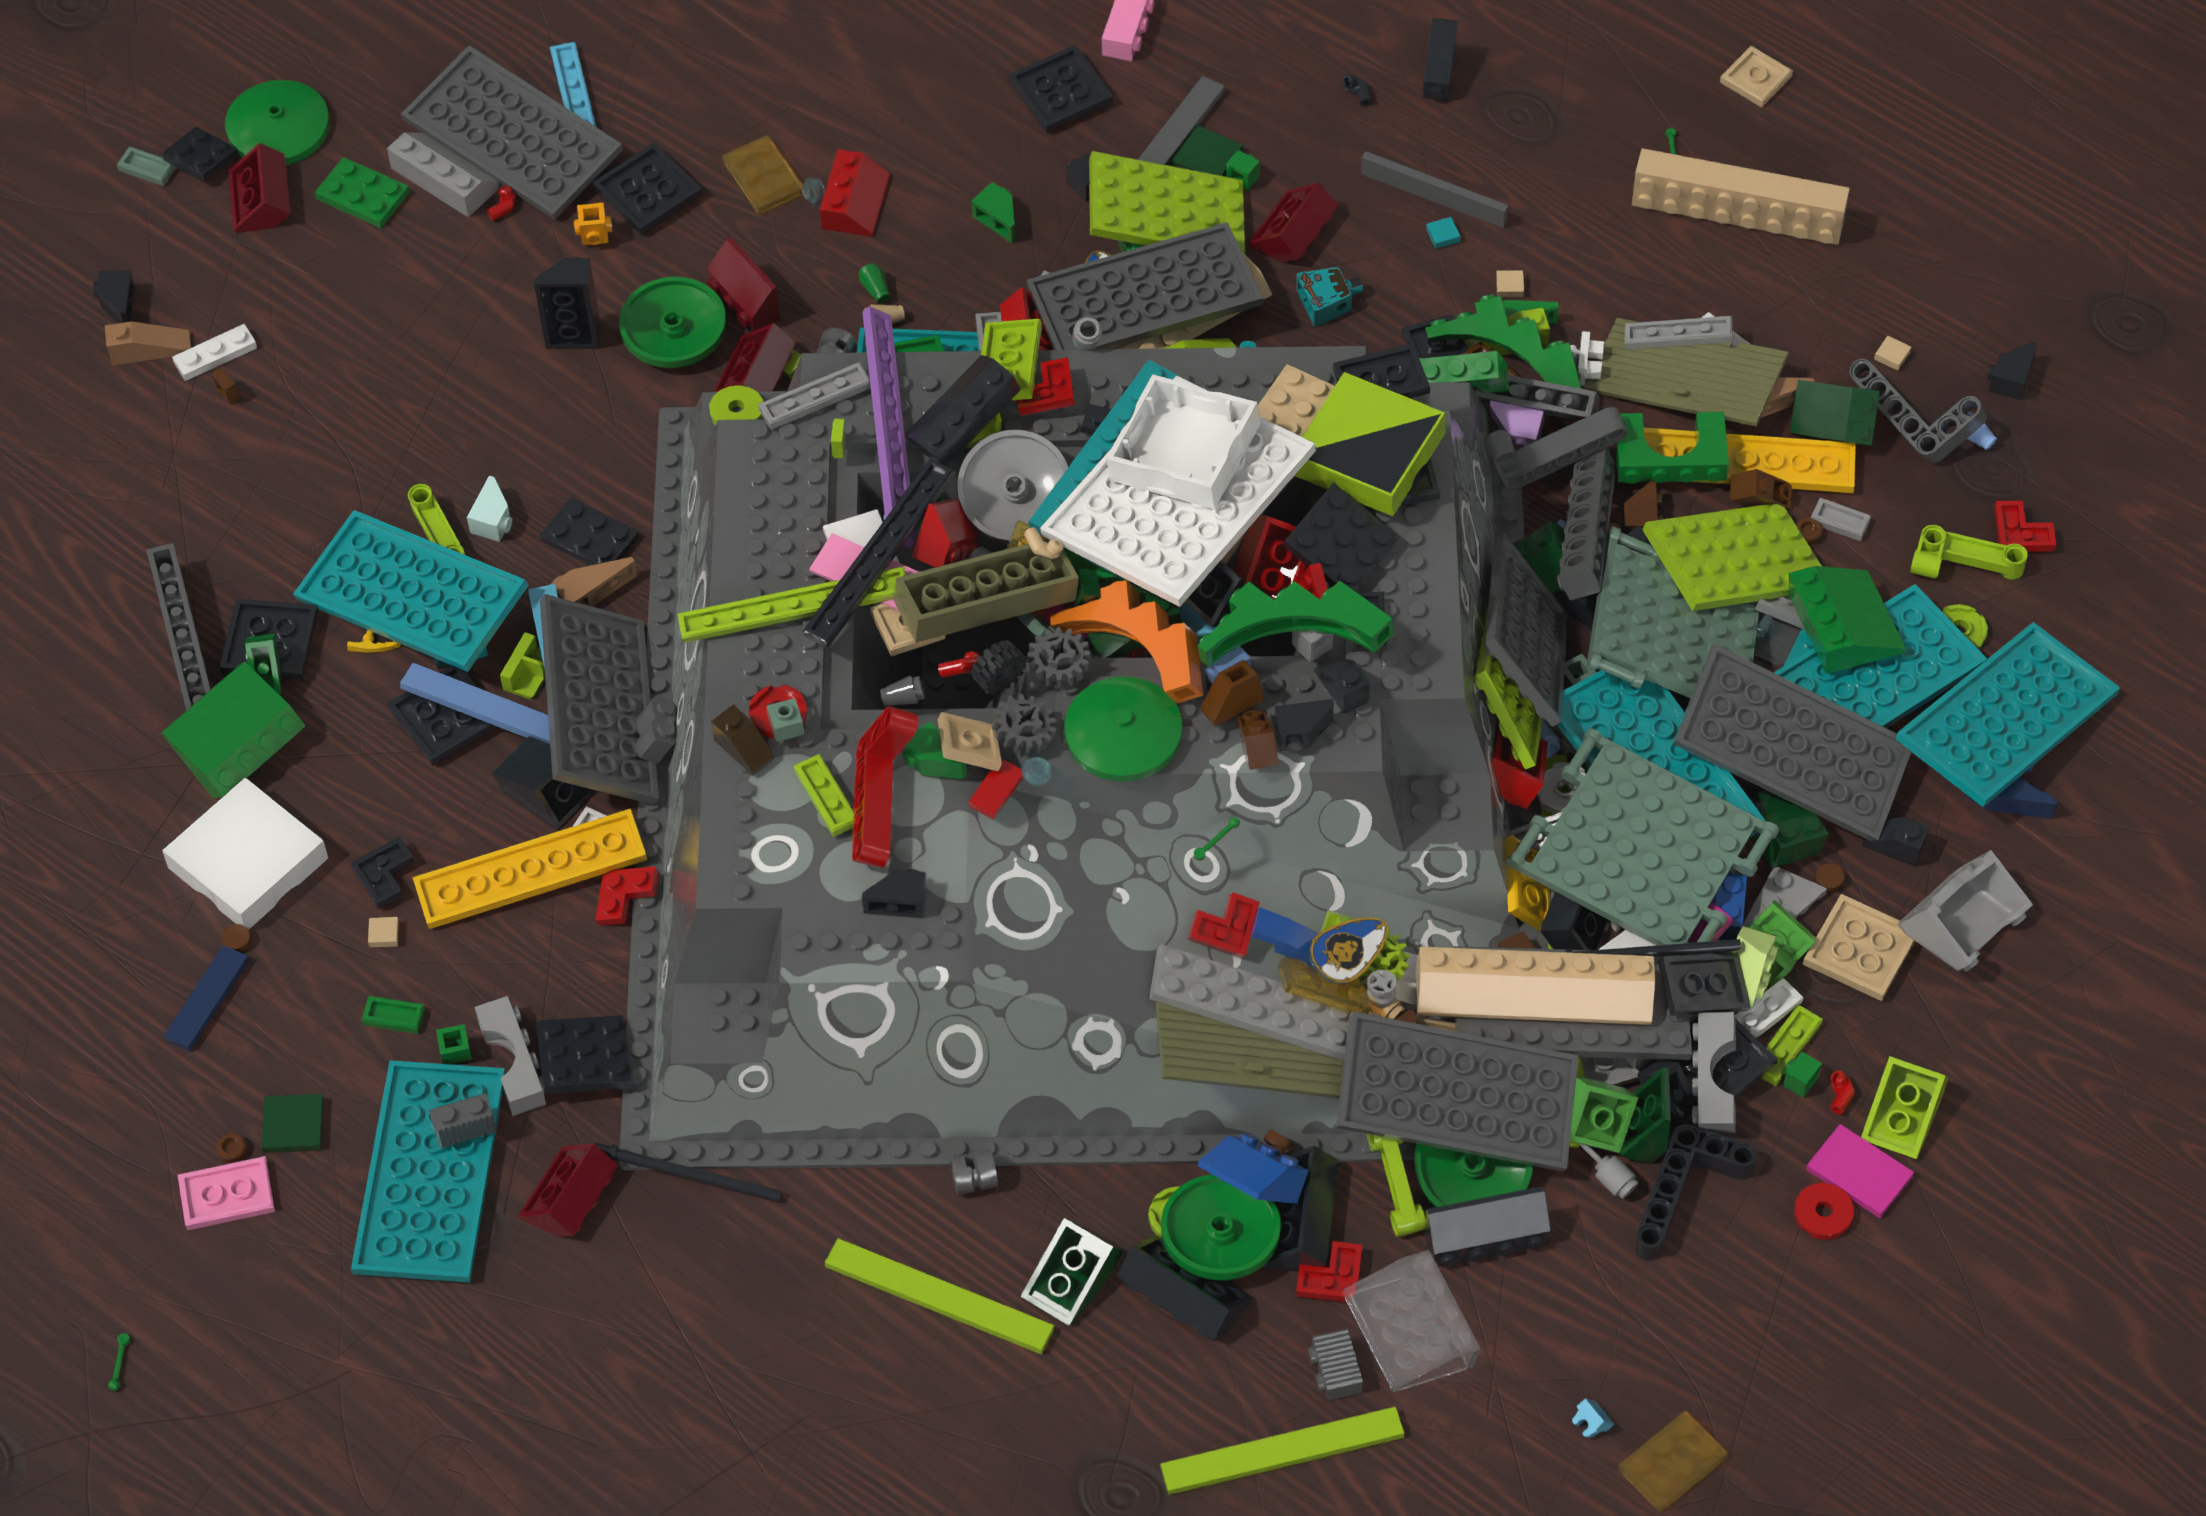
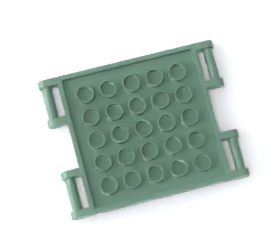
M1612 526L1608 533L1602 589L1597 595L1586 667L1594 671L1599 669L1630 682L1631 686L1638 689L1645 679L1691 698L1709 650L1714 644L1753 663L1759 611L1755 610L1756 601L1692 611L1666 567L1660 562V558L1653 546L1621 533V529Z
M1587 729L1583 736L1584 741L1570 764L1565 765L1560 773L1563 779L1578 787L1554 826L1549 824L1543 817L1535 815L1529 823L1530 829L1515 853L1509 855L1506 863L1516 871L1655 945L1688 943L1701 919L1708 922L1697 942L1711 941L1719 927L1724 926L1727 917L1724 913L1718 910H1711L1708 907L1730 870L1733 868L1746 876H1753L1757 870L1756 864L1771 839L1776 838L1780 829L1774 823L1764 822L1602 737L1597 730ZM1596 747L1601 751L1584 776L1579 773V769L1592 748ZM1753 831L1761 834L1747 859H1741L1739 855ZM1539 834L1546 836L1545 842L1532 863L1525 861L1524 858Z

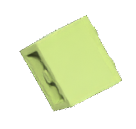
M1742 927L1737 937L1741 941V951H1733V953H1738L1750 1006L1753 1007L1756 999L1762 1000L1764 991L1767 990L1771 977L1769 972L1772 964L1775 962L1778 947L1774 946L1776 936Z

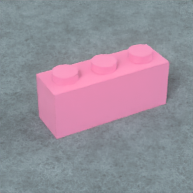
M1115 0L1102 36L1103 56L1132 61L1135 51L1139 52L1142 42L1141 33H1145L1147 30L1148 13L1152 14L1155 0Z

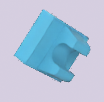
M1584 1399L1577 1406L1579 1411L1572 1420L1574 1425L1577 1426L1581 1425L1585 1420L1588 1422V1428L1583 1432V1435L1588 1438L1594 1437L1601 1431L1607 1432L1614 1425V1422L1598 1403L1589 1399Z

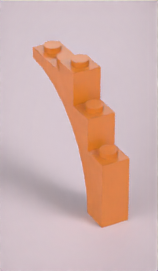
M1127 580L1116 581L1109 586L1101 588V599L1090 600L1086 604L1074 608H1066L1059 613L1050 615L1051 626L1055 630L1057 627H1060L1061 633H1066L1068 629H1072V636L1082 633L1106 632L1123 635L1141 643L1155 660L1161 674L1164 692L1177 704L1203 696L1197 634L1185 623L1169 626L1168 613L1155 601L1140 605L1139 592Z

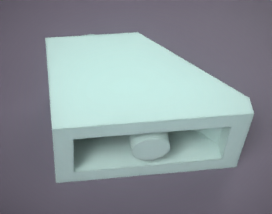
M489 476L467 516L470 533L500 542L504 533L509 532L512 518L495 478Z

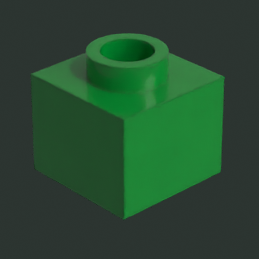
M1237 150L1226 163V177L1243 180V189L1247 191L1259 179L1260 161L1252 155Z
M465 1024L436 1030L443 1064H455L472 1060Z
M1801 1052L1796 1060L1791 1058L1783 1070V1074L1786 1075L1784 1087L1804 1098L1819 1078L1822 1063L1804 1052Z

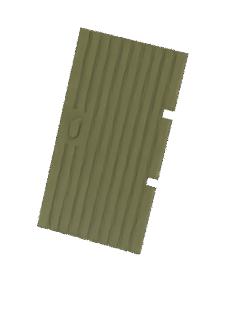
M1617 318L1605 342L1603 358L1597 360L1602 362L1601 378L1588 379L1584 386V389L1596 391L1598 394L1697 414V412H1724L1725 420L1757 426L1789 352L1742 342L1739 343L1737 349L1731 348L1733 342L1626 350L1625 323L1639 322Z
M1155 1001L1162 1079L1333 1098L1340 1097L1343 1060Z

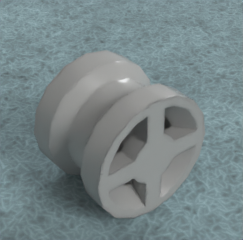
M1377 970L1371 973L1367 981L1366 997L1368 1001L1376 1007L1391 1005L1396 997V977L1387 970Z

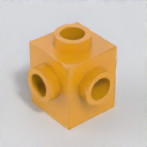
M604 204L577 205L578 219L574 220L576 236L581 235L582 246L609 243L608 232H612L611 216H605Z

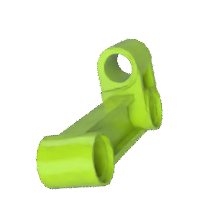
M425 484L413 486L408 492L409 502L413 514L416 516L428 540L465 555L463 547L460 545L436 501L431 488Z
M1928 525L1922 530L1910 573L1935 579L1938 577L1943 559L1998 572L2008 579H2018L2024 573L2028 553L2019 544L2002 545L1947 532L1938 525Z
M1366 1134L1371 1152L1380 1150L1395 1207L1394 1211H1390L1391 1224L1395 1235L1400 1237L1425 1230L1426 1220L1420 1204L1414 1205L1398 1146V1144L1404 1141Z

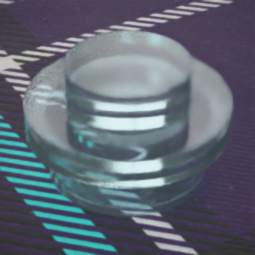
M806 178L802 186L803 195L812 204L818 203L825 194L823 183L818 178Z
M1034 757L1024 763L1022 775L1028 783L1034 786H1042L1051 777V767L1045 759Z

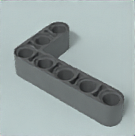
M1858 359L1850 367V376L1859 388L1879 391L1886 389L1885 393L1879 396L1877 408L1928 463L1934 464L1941 461L1987 420V411L1979 399L1974 396H1967L1956 403L1931 426H1928L1870 361ZM1870 371L1867 377L1860 379V375L1863 372ZM1903 407L1899 414L1892 415L1896 408ZM1978 408L1974 415L1967 416L1971 409ZM1913 426H1919L1916 432L1909 433ZM1957 426L1954 432L1946 434L1948 428ZM1930 444H1936L1933 450L1925 451Z
M1608 407L1518 450H1515L1505 430L1492 432L1484 441L1505 487L1508 490H1515L1621 441L1627 436L1628 430L1616 407Z

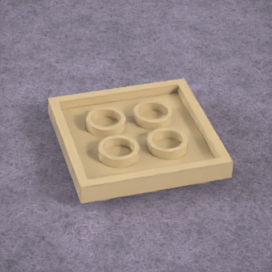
M1841 894L1818 933L1816 942L1806 954L1803 965L1882 1001L1915 941L1904 934L1898 926L1899 920Z

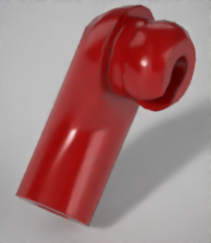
M508 185L501 187L498 191L501 196L499 204L487 209V214L492 221L510 213L514 208L516 194L512 192V188Z
M970 651L964 655L963 659L939 664L940 676L945 678L971 673V670L974 669L972 667L973 664L979 662L977 660L979 654Z
M1838 1070L1830 1076V1081L1836 1094L1830 1109L1835 1114L1842 1115L1853 1099L1855 1090L1850 1078L1843 1071Z

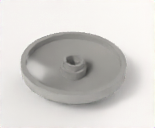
M1006 430L994 433L976 444L962 463L958 475V496L962 509L971 524L984 535L1007 543L1026 541L1024 533L1029 529L1028 523L1030 518L1068 469V465L1057 447L1038 434L1025 430Z

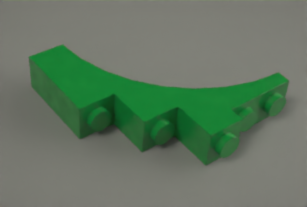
M1495 294L1481 297L1480 302L1475 303L1476 314L1464 312L1457 315L1455 320L1447 322L1446 319L1433 321L1430 327H1426L1427 336L1431 343L1450 339H1471L1491 343L1523 359L1545 382L1582 389L1569 342L1556 341L1548 344V348L1544 349L1535 319L1530 320L1529 317L1521 318L1514 321V325H1509L1501 296L1496 297Z
M1294 581L1287 588H1283L1277 594L1275 600L1248 582L1232 594L1229 600L1231 614L1225 615L1211 633H1207L1202 637L1198 645L1200 661L1210 667L1226 653L1252 640L1289 631H1314L1337 635L1354 641L1375 653L1394 635V628L1390 616L1341 581L1333 588H1328L1323 593L1321 599H1318Z

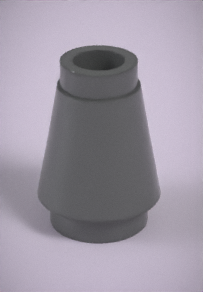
M910 675L886 688L880 689L884 706L917 704L919 700L925 699L920 676L913 678Z

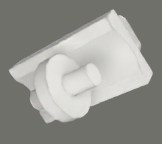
M1582 331L1580 351L1576 349L1575 345L1570 346L1576 367L1579 366L1578 375L1581 386H1585V379L1601 378L1602 362L1590 361L1588 358L1602 359L1604 342L1590 340V332Z

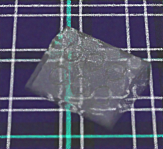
M1429 1250L1401 1258L1343 1289L1342 1294L1393 1393L1474 1367L1481 1348Z

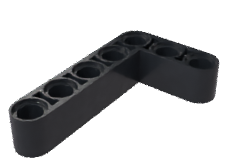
M1683 1124L1678 1126L1673 1132L1637 1232L1636 1254L1648 1261L1655 1260L1661 1254L1693 1165L1735 1179H1747L1754 1171L1757 1154L1755 1148L1746 1142L1693 1125ZM1680 1141H1688L1691 1144L1683 1145ZM1708 1150H1716L1719 1154H1712ZM1737 1159H1744L1747 1163H1740ZM1678 1165L1682 1167V1169H1673L1671 1166ZM1662 1190H1670L1673 1194H1665ZM1653 1215H1661L1664 1219H1656ZM1644 1240H1653L1655 1244H1647Z

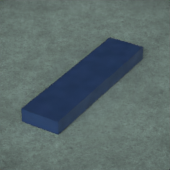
M224 945L221 947L164 1035L165 1041L185 1050H192L249 962L247 955Z

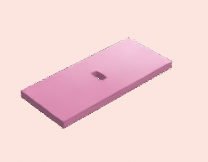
M832 533L809 570L811 573L829 581L840 580L864 547ZM894 560L886 569L904 566L906 575L918 572ZM894 599L879 602L899 611Z

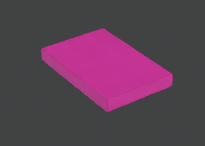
M1841 1124L1806 1167L1808 1172L1823 1182L1842 1188L1851 1197L1852 1201L1878 1218L1883 1216L1914 1175L1912 1170Z

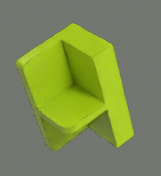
M525 632L501 672L500 677L504 691L529 700H534L544 683L545 668L541 649L537 648L535 636Z

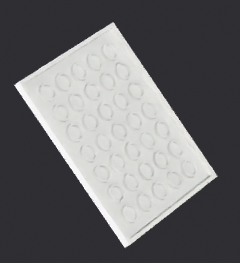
M1176 376L1173 379L1179 382L1190 384L1198 389L1205 390L1179 376ZM1260 417L1261 424L1215 509L1110 481L1106 463L1108 452L1040 528L1041 535L1050 540H1059L1063 547L1180 607L1316 451L1315 443Z

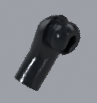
M1351 74L1343 76L1341 84L1344 89L1357 95L1362 107L1371 105L1372 97L1367 82Z

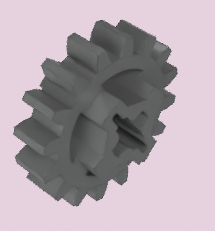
M1057 627L1056 633L1053 634L1046 629L1045 637L1036 635V643L1029 644L1027 661L1030 673L1036 672L1037 681L1045 678L1046 686H1050L1053 681L1057 682L1058 688H1061L1064 681H1067L1071 686L1073 685L1074 677L1082 680L1083 671L1088 672L1091 655L1088 642H1082L1081 634L1073 637L1072 629H1068L1066 633H1061L1060 627Z
M1019 694L1017 700L1012 696H1008L1006 703L1001 701L998 708L995 709L992 718L994 720L992 730L997 731L995 738L1004 739L1003 746L1005 748L1009 745L1014 746L1015 753L1020 748L1024 749L1026 755H1029L1031 748L1039 753L1042 746L1048 747L1051 739L1054 737L1056 731L1054 727L1057 721L1055 718H1051L1053 711L1052 709H1043L1044 701L1038 704L1035 703L1034 696H1031L1029 700H1025L1023 694Z

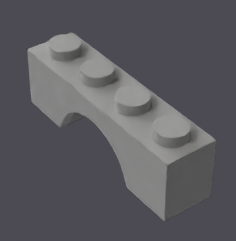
M506 996L474 1007L486 1045L502 1046L511 1051L515 1056L513 1066L501 1077L503 1091L512 1116L546 1105L542 1076L538 1077L535 1071L539 1069V1064L535 1053H529L526 1047L531 1045L526 1029L520 1030L518 1022H521L522 1019L517 1005L511 1006L509 998Z
M1734 1012L1698 1013V1023H1693V1040L1698 1041V1051H1693V1068H1698V1078H1693V1096H1698V1106H1693L1692 1110L1693 1124H1698L1699 1128L1715 1133H1736V1104L1734 1095L1721 1090L1712 1079L1713 1070L1718 1061L1726 1054L1736 1050V1021Z

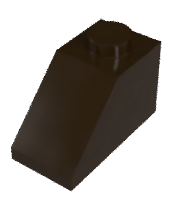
M734 704L711 721L714 741L752 776L775 759L774 754L754 723Z

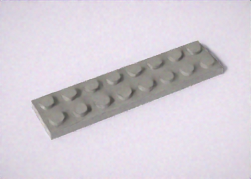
M1163 944L1157 949L1149 999L1344 1061L1349 1014L1352 1011L1380 1016L1378 1013Z

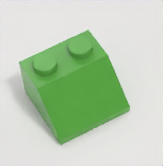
M1576 1076L1570 1141L1620 1153L1638 1097L1626 1088Z

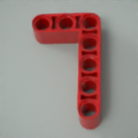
M888 706L859 740L855 764L853 862L883 869L888 862L891 842L893 760L915 735L918 726V715Z

